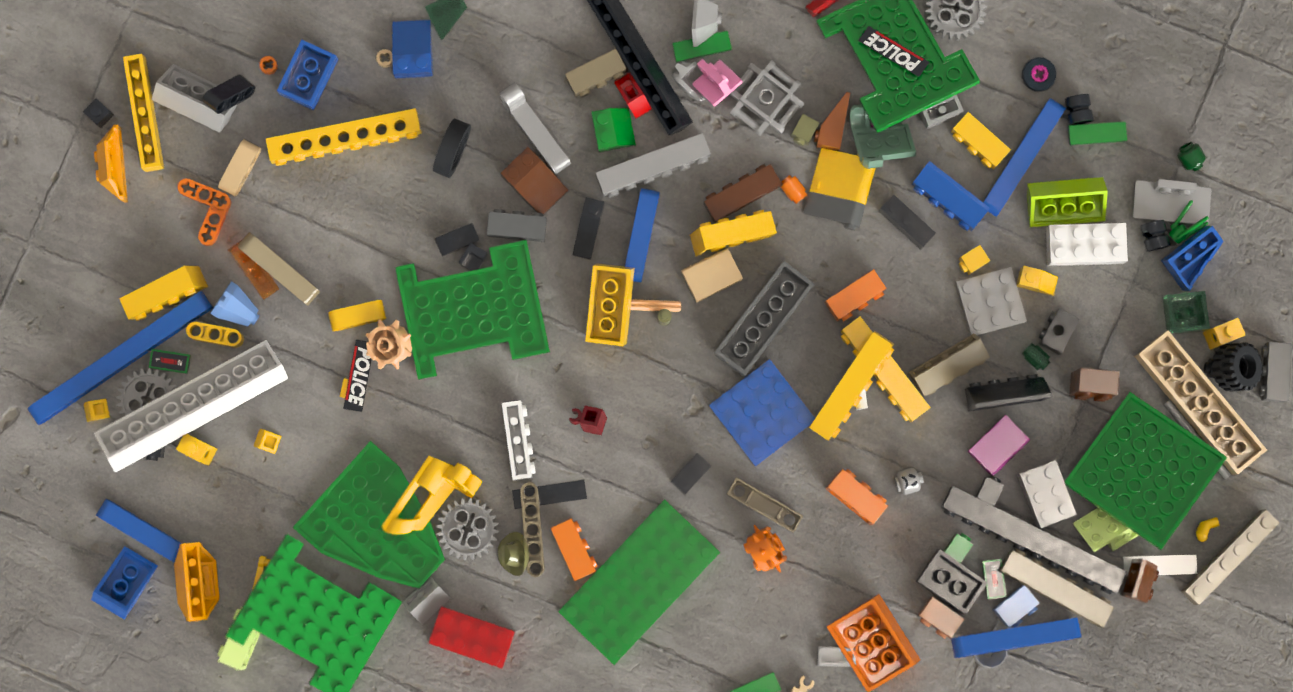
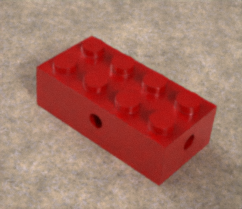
M441 606L428 644L502 669L516 631Z

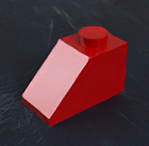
M631 73L614 82L635 118L652 109Z

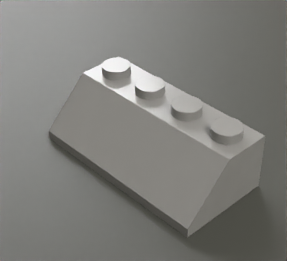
M172 64L156 82L152 96L153 101L219 133L228 124L237 106L235 105L220 114H216L202 102V99L208 90L218 85L175 64Z

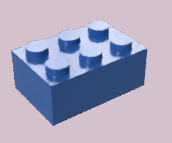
M301 39L277 92L279 95L314 111L338 62L337 56Z

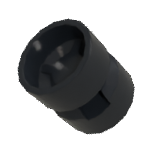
M1079 94L1065 98L1066 109L1070 111L1068 114L1070 126L1094 121L1093 112L1089 109L1091 105L1089 94Z
M1165 220L1140 225L1142 236L1146 237L1144 241L1146 252L1171 246L1169 236L1165 235L1167 230Z

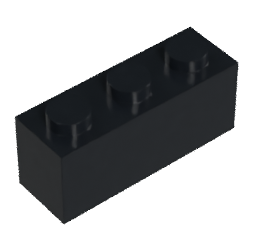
M894 194L879 210L887 220L920 250L936 234Z

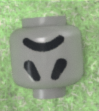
M913 467L898 471L897 477H894L897 491L903 495L919 492L921 484L924 483L921 472L917 473Z

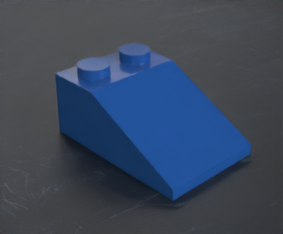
M430 20L392 22L393 75L395 78L433 77Z
M124 546L93 591L91 600L125 620L158 566Z

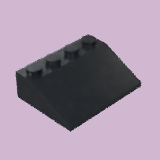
M1037 374L1027 375L1026 379L1019 380V377L1007 378V382L1000 383V379L988 381V385H981V382L969 384L970 387L965 389L968 412L1045 401L1053 397L1052 391L1044 377H1038Z

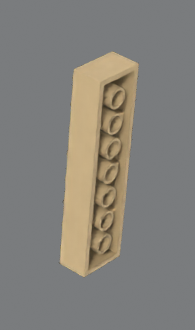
M1169 331L1162 333L1134 356L1200 437L1227 457L1223 465L1232 475H1238L1267 451Z

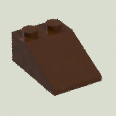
M529 147L500 173L501 177L537 213H542L543 215L569 191Z
M1132 559L1121 596L1143 603L1151 600L1154 589H1151L1153 581L1156 582L1159 576L1158 566L1145 559Z

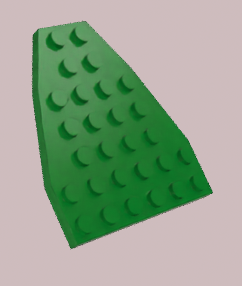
M371 441L293 526L320 553L375 577L418 589L445 561L430 521L423 530H412L406 534H389L383 531V523L409 486V482L401 468ZM413 493L397 518L414 519L422 507L415 493Z

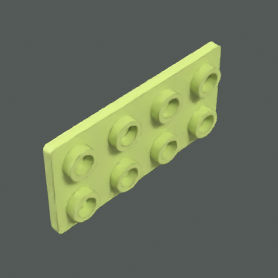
M1096 508L1073 523L1093 552L1107 544L1112 551H1115L1139 536L1100 508Z

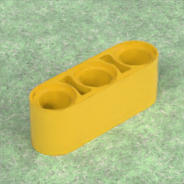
M375 300L328 312L332 331H340L386 319L382 300Z
M192 322L186 328L187 335L196 341L238 348L244 342L243 334L232 328L200 322ZM199 326L201 329L200 334L193 336V328ZM214 330L220 332V336L216 340L211 339V333ZM232 334H238L239 336L236 343H230V336Z

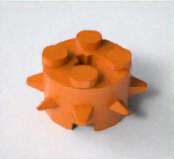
M754 525L755 534L747 537V542L743 544L745 551L751 554L754 559L753 565L758 571H768L775 568L780 573L779 564L787 559V556L782 554L785 548L776 533L771 534L770 527L759 530Z

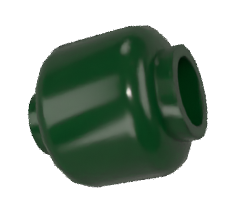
M1188 142L1179 148L1177 154L1185 170L1197 171L1203 167V163L1206 160L1204 152L1197 143Z

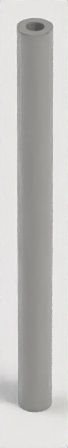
M1170 400L1167 401L1164 405L1178 423L1200 438ZM1223 465L1218 470L1224 479L1231 475Z

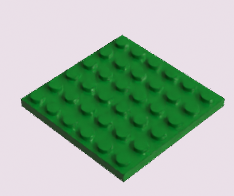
M1129 392L1067 477L1065 485L1156 548L1162 550L1227 457Z

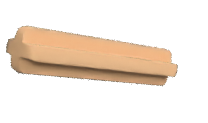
M631 299L630 310L660 311L668 309L670 312L681 311L680 301Z

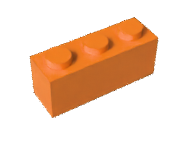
M873 269L826 300L825 304L837 322L841 319L844 322L853 316L851 312L858 309L861 311L868 306L867 302L871 299L876 301L884 296L883 291L887 288Z
M571 518L552 527L551 531L574 581L596 572L595 567H598L594 557H589L586 551L590 549L586 539L581 540L579 536L581 528L578 522H573Z

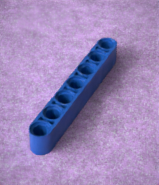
M1049 98L983 201L984 204L990 207L988 212L995 217L998 216L1066 109L1053 99Z
M1078 618L956 637L951 639L954 658H962L1071 640L1082 636Z

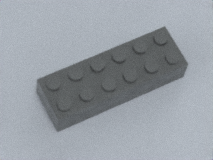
M783 261L716 349L714 355L745 377L812 289L814 283Z

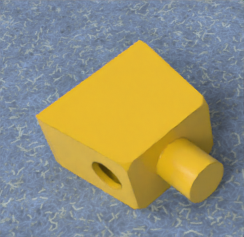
M1239 318L1203 332L1210 350L1246 335Z
M188 433L183 435L176 448L177 451L208 466L218 450Z

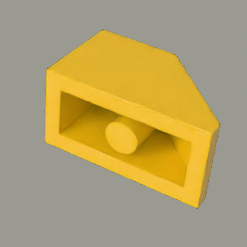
M1023 266L1020 268L1017 287L1054 296L1058 277L1040 269Z

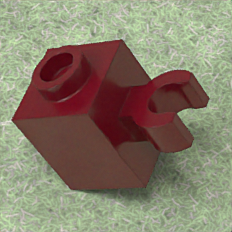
M586 405L583 412L577 408L572 409L573 414H577L578 417L575 419L569 418L571 424H580L584 432L602 435L607 420L603 409Z

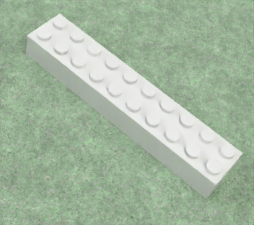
M267 340L96 431L94 435L114 471L117 472L283 382L288 377L281 362Z

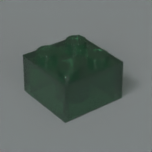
M1205 291L1170 294L1162 297L1166 330L1172 335L1203 332L1210 329Z

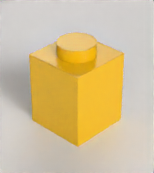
M981 245L961 256L959 258L960 263L958 264L964 273L967 272L970 275L989 263L990 259Z

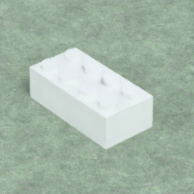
M1126 223L1049 225L1046 228L1047 266L1124 264L1128 261Z

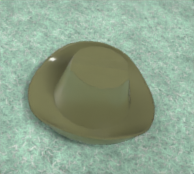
M520 532L508 534L501 540L498 546V559L501 566L514 576H520L524 573L529 559L528 546Z

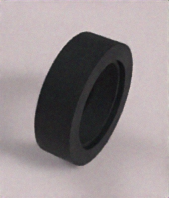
M455 118L451 121L439 146L433 165V172L451 178L466 147L471 131L470 124Z

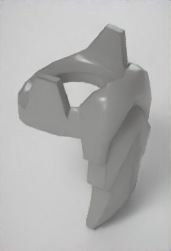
M682 61L677 63L675 67L678 71L673 72L672 78L691 98L697 101L705 100L686 79L698 66L697 62L688 63Z

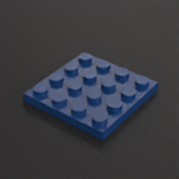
M770 359L709 405L754 466H757L815 420V417Z

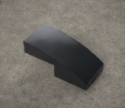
M473 223L435 238L442 256L459 251L461 248L469 246L470 243L475 244L480 241Z

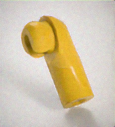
M1217 517L1199 523L1196 530L1198 541L1205 542L1208 539L1210 529L1220 526Z

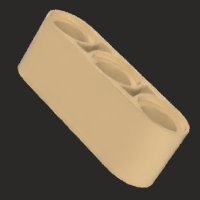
M243 139L223 174L218 188L236 197L261 152V148Z

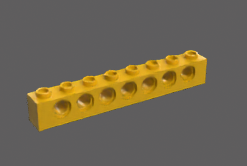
M416 108L266 138L270 162L280 166L287 164L289 160L300 162L306 160L305 157L309 156L320 158L324 156V153L332 152V154H339L344 149L349 148L350 150H359L363 145L369 144L370 147L380 145V142L383 141L394 143L399 141V138L413 139L422 133ZM400 122L405 123V128L402 131L395 129L396 125ZM380 126L387 128L386 133L383 135L377 134V129ZM361 130L368 131L367 137L363 139L358 137V133ZM342 134L349 135V139L346 142H340L339 138ZM323 138H330L329 145H321ZM306 141L312 143L311 148L308 150L302 149V145ZM287 145L293 146V150L289 154L283 152L284 147Z

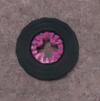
M1037 57L1031 59L1022 70L1024 84L1033 91L1042 92L1048 90L1056 80L1055 66L1046 58ZM1036 70H1038V72L1042 71L1044 73L1042 75L1043 79L1035 77Z

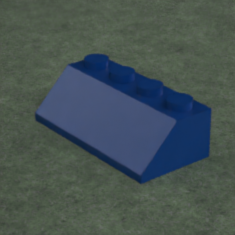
M930 161L911 184L917 194L921 196L924 194L928 197L930 204L944 210L943 213L948 218H955L959 221L958 225L966 231L968 229L972 231L990 209V207Z

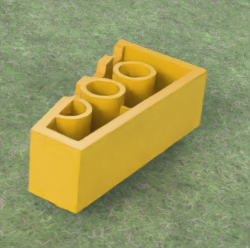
M764 210L753 212L752 216L741 214L736 216V219L730 221L729 218L718 220L716 224L711 225V222L700 224V227L690 234L695 256L702 255L708 249H711L712 253L725 248V245L731 248L743 244V241L750 243L772 237L777 232L771 211L764 212Z
M183 266L119 299L127 318L140 321L145 319L147 314L159 312L163 307L177 303L180 299L207 288L208 285L199 266Z

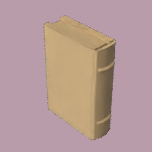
M728 248L717 251V253L681 270L696 303L743 280Z

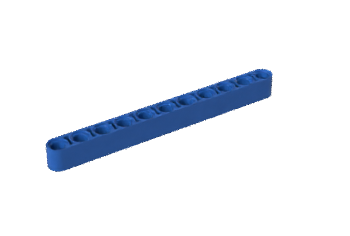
M203 291L196 293L27 408L38 425L45 423L187 327L190 323L208 313L213 306Z

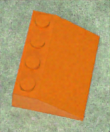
M880 594L827 626V629L867 692L874 690L915 666L921 660ZM853 655H854L855 658H856V664H857V666H856L855 663L853 662Z

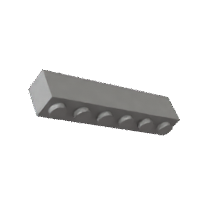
M701 133L596 172V178L603 196L608 195V198L618 195V191L624 189L626 191L637 188V184L643 182L644 185L655 181L654 178L662 176V178L668 177L673 174L672 171L678 169L680 171L687 170L691 164L696 162L698 165L703 164L711 157V153L705 137Z

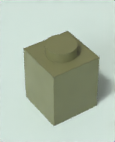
M802 114L791 135L794 138L793 141L801 146L804 144L808 146L819 122Z

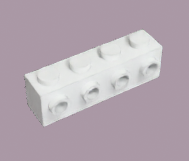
M521 400L502 403L512 479L516 481L533 478L532 474L536 472L535 464L530 462L529 456L533 454L532 444L527 442V435H530L529 424H525L524 416H527L526 405H522Z

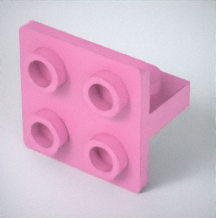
M702 59L697 65L703 74L692 83L698 92L713 106H716L742 84V80L721 60L713 65L711 62L707 64Z

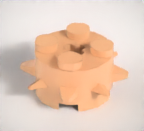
M378 320V327L370 333H366V337L369 339V342L366 343V355L378 362L379 369L391 363L396 369H399V362L407 356H411V334H408L404 327L399 326L398 320L387 326L381 320Z

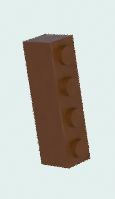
M763 164L755 169L756 172L749 176L747 173L739 178L738 183L734 185L729 183L722 188V192L718 194L713 192L705 197L704 206L715 224L718 220L730 216L781 187L782 183L771 164L768 166Z

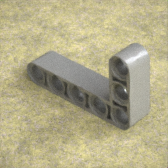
M514 82L500 92L502 104L554 174H558L571 164L570 160L527 104L525 95L519 86Z

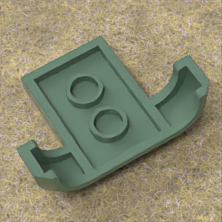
M853 105L850 109V126L861 165L866 169L879 168L883 166V160L916 156V149L908 123L893 125L877 133L875 128L870 127L869 118L862 105Z

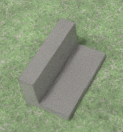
M430 576L420 589L417 588L402 603L423 625L451 598Z

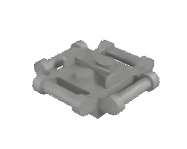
M772 60L764 70L750 63L747 67L748 70L740 78L742 84L729 94L732 98L739 101L730 114L744 121L759 136L764 133L769 125L775 131L782 134L789 120L799 108L801 109L804 106V103L794 95L802 83L792 79L779 69ZM769 73H774L781 80H783L785 83L791 86V88L788 89L787 87H785L782 83H780L778 80L772 77ZM756 74L758 77L742 96L739 92L752 75ZM790 100L793 103L792 106L777 123L773 119ZM745 106L764 121L762 125L744 113L741 108Z

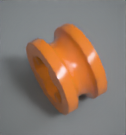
M271 56L263 57L260 61V69L267 75L276 72L278 68L276 60ZM270 61L273 62V63H271L272 66H273L272 69H271V68H267V70L264 69V68L266 67V66L264 65L265 62H267V63H269Z

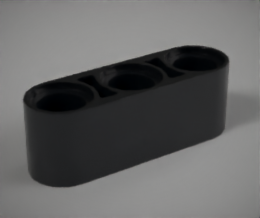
M237 75L208 90L203 96L202 102L216 114H220L250 98L255 91V86L242 75Z

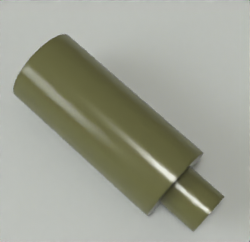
M668 309L660 310L657 318L658 323L662 326L668 325L671 322L672 314Z

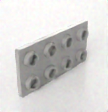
M1158 179L1156 182L1137 180L1134 189L1132 218L1175 222L1189 201L1193 200L1192 205L1180 223L1195 224L1210 215L1212 189L1209 187H1199L1197 183L1163 179Z

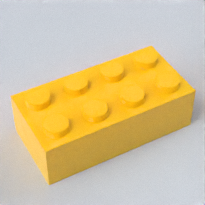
M606 264L593 265L585 342L617 346L627 344L635 268Z

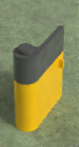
M821 148L804 214L841 222L844 224V228L849 230L860 228L876 168L866 169L861 165L857 155Z

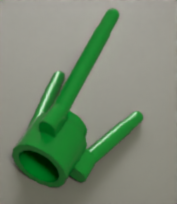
M1193 200L1189 201L1177 220L1170 226L1172 230L1169 232V235L1178 244L1208 225V222H1205L1209 219L1208 216L1199 220L1188 229L1183 224L1178 225L1189 210Z

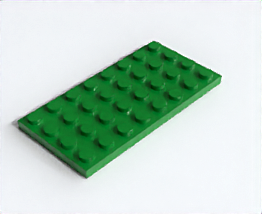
M664 499L558 612L615 665L721 552Z

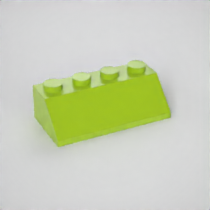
M1104 178L1027 183L1029 226L1040 227L1106 221L1108 190Z

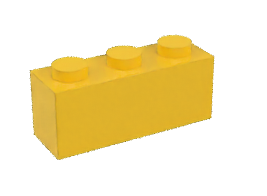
M969 112L951 131L953 138L959 143L963 142L967 146L966 149L972 155L979 156L982 159L981 163L987 168L991 167L994 169L1011 151L1009 147Z

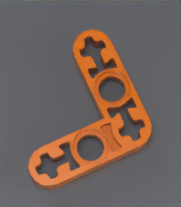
M182 179L178 183L180 194L210 206L199 231L198 239L203 245L211 246L217 240L230 209L231 199L221 191L190 179ZM190 183L189 186L196 190L195 197L193 196L194 192L187 190L185 193L182 186ZM202 190L209 191L208 199H200L199 194ZM214 193H217L215 197L218 199L225 197L226 205L222 204L220 207V204L213 200ZM213 214L220 216L219 223L215 225L210 223V217ZM209 225L212 228H216L215 232L213 230L210 232L212 239L204 242L203 234H208L209 228H206V226Z

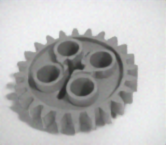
M930 0L931 2H926L925 4L926 7L930 8L925 10V14H930L926 21L933 22L930 28L936 26L935 33L937 34L941 31L942 38L948 34L949 40L955 36L957 41H959L960 35L967 39V33L973 36V29L978 31L980 29L978 24L984 23V20L980 17H985L987 14L982 11L987 8V5H981L985 0H970V6H965L962 0H953L950 3L945 0ZM954 6H957L958 13H954ZM946 13L949 15V20H942L940 14ZM959 17H966L968 24H961Z
M151 368L148 369L147 373L144 369H141L140 375L134 371L133 378L128 375L126 376L129 381L128 383L121 382L124 389H118L122 395L116 396L117 399L121 400V403H118L116 406L123 408L119 414L128 415L133 412L131 405L134 401H139V408L150 403L144 401L145 397H150L154 401L158 399L156 397L158 389H164L165 394L176 389L177 385H170L173 379L165 380L167 374L163 373L160 376L159 370H156L153 374ZM145 382L146 390L140 393L138 385ZM154 383L155 386L151 391V385Z
M462 498L461 504H458L455 500V507L447 505L449 511L442 510L445 517L438 518L442 525L436 526L441 529V532L437 533V535L443 537L439 543H446L443 549L450 548L449 555L456 552V559L463 555V559L466 561L468 555H470L471 559L474 560L475 554L482 558L481 552L484 551L488 554L487 547L494 548L491 541L498 540L493 536L499 533L498 530L494 529L499 523L493 522L497 516H490L492 509L486 511V503L479 506L480 500H477L475 504H473L472 498H469L468 503ZM461 511L467 513L468 517L465 522L457 520V515ZM475 513L470 526L473 531L472 533L468 532L465 544L462 546L461 541L465 535L463 527L468 526L471 514ZM478 518H483L486 522L485 527L482 529H478L475 526V521ZM455 529L461 533L460 538L456 541L450 537V533ZM472 536H476L479 539V544L476 547H471L468 543L469 538Z

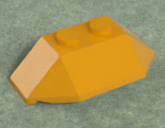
M117 124L113 125L96 145L97 151H94L95 162H98L96 179L123 203H128L121 127Z
M200 542L183 543L179 546L174 563L177 603L187 622L207 620L220 599L216 560Z

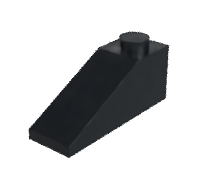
M585 198L573 256L591 260L605 205L604 201Z

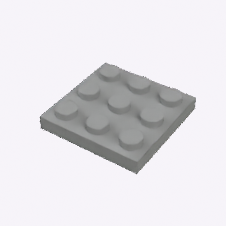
M1012 267L956 282L970 335L974 333L978 336L1027 322Z

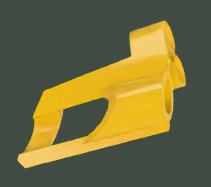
M428 456L383 523V531L389 534H406L412 530H423L454 489L472 498L482 484V480L471 474V471L460 463H456L453 466ZM422 486L429 491L428 498L414 519L397 518L417 487Z

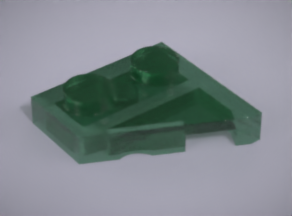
M438 0L425 6L441 40L445 38L467 9L464 0Z

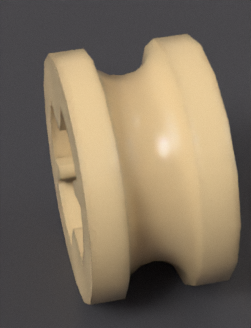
M383 49L378 52L376 56L378 64L383 68L390 67L393 64L391 51ZM387 54L390 55V56L388 57L389 60H390L389 62H387V61H384L383 63L381 62V61H382V58H381L382 55H383V56H386Z

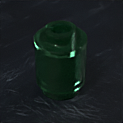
M1033 343L1022 353L1025 356L1024 359L1037 371L1039 369L1044 370L1050 364L1048 360L1050 356Z

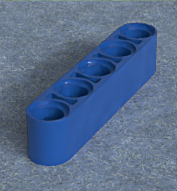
M641 188L625 263V267L635 268L633 281L640 283L642 282L660 194L658 191Z
M105 499L96 514L97 517L175 563L179 546L182 544L181 542L109 499Z

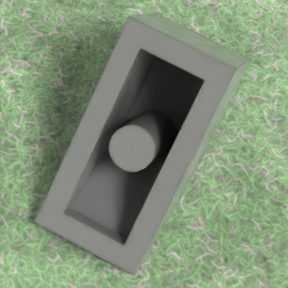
M954 95L919 114L925 128L928 129L951 119L964 110L958 96Z

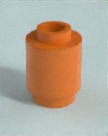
M789 175L781 181L783 185L780 188L790 201H794L795 204L808 195L805 192V187L796 176L792 178Z

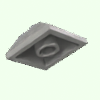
M694 0L692 19L693 47H698L716 33L718 24L722 23V13H719L718 5L709 0Z

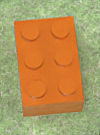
M840 470L825 489L866 523L873 525L888 507L885 504L886 500L879 494L874 495L871 493V487L863 481L859 483L855 480L856 475L850 470Z

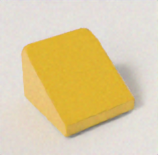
M106 399L92 400L84 403L87 422L110 417Z
M260 428L253 446L275 454L281 436Z

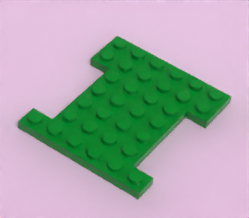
M857 0L816 20L825 39L843 31L875 91L860 98V103L877 133L980 83L977 74L962 49L946 57L944 56L913 0ZM870 26L929 61V64L918 77L858 40L867 27Z
M527 240L490 247L492 267L418 282L414 263L395 267L408 333L411 334L410 340L418 380L437 376L434 357L509 342L512 360L550 353Z
M286 534L225 636L243 646L254 629L317 665L318 667L309 681L310 685L322 692H349L402 601L370 582L367 583L359 598L353 596L295 562L294 560L304 544Z

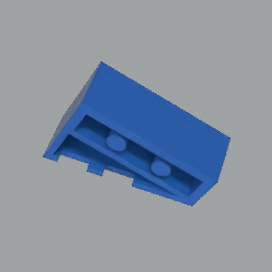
M1205 226L1164 257L1161 262L1182 291H1190L1194 282L1203 273V269L1211 261L1224 241L1213 226Z

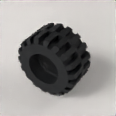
M1247 342L1221 345L1220 349L1216 350L1212 367L1214 370L1213 376H1215V381L1219 383L1220 388L1231 392L1252 390L1253 387L1257 386V382H1260L1261 367L1263 365L1260 360L1261 356L1258 355V350L1252 344Z

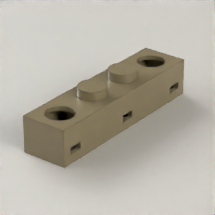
M737 477L726 494L792 533L795 532L803 518V515ZM737 485H741L745 489V493L741 497L734 494V488ZM787 514L795 517V522L791 526L784 523V517Z

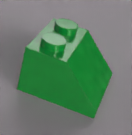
M608 108L592 111L599 152L636 146L629 108Z

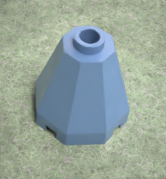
M232 281L210 312L216 318L249 326L250 323L254 325L260 316L257 314L259 310L241 288Z

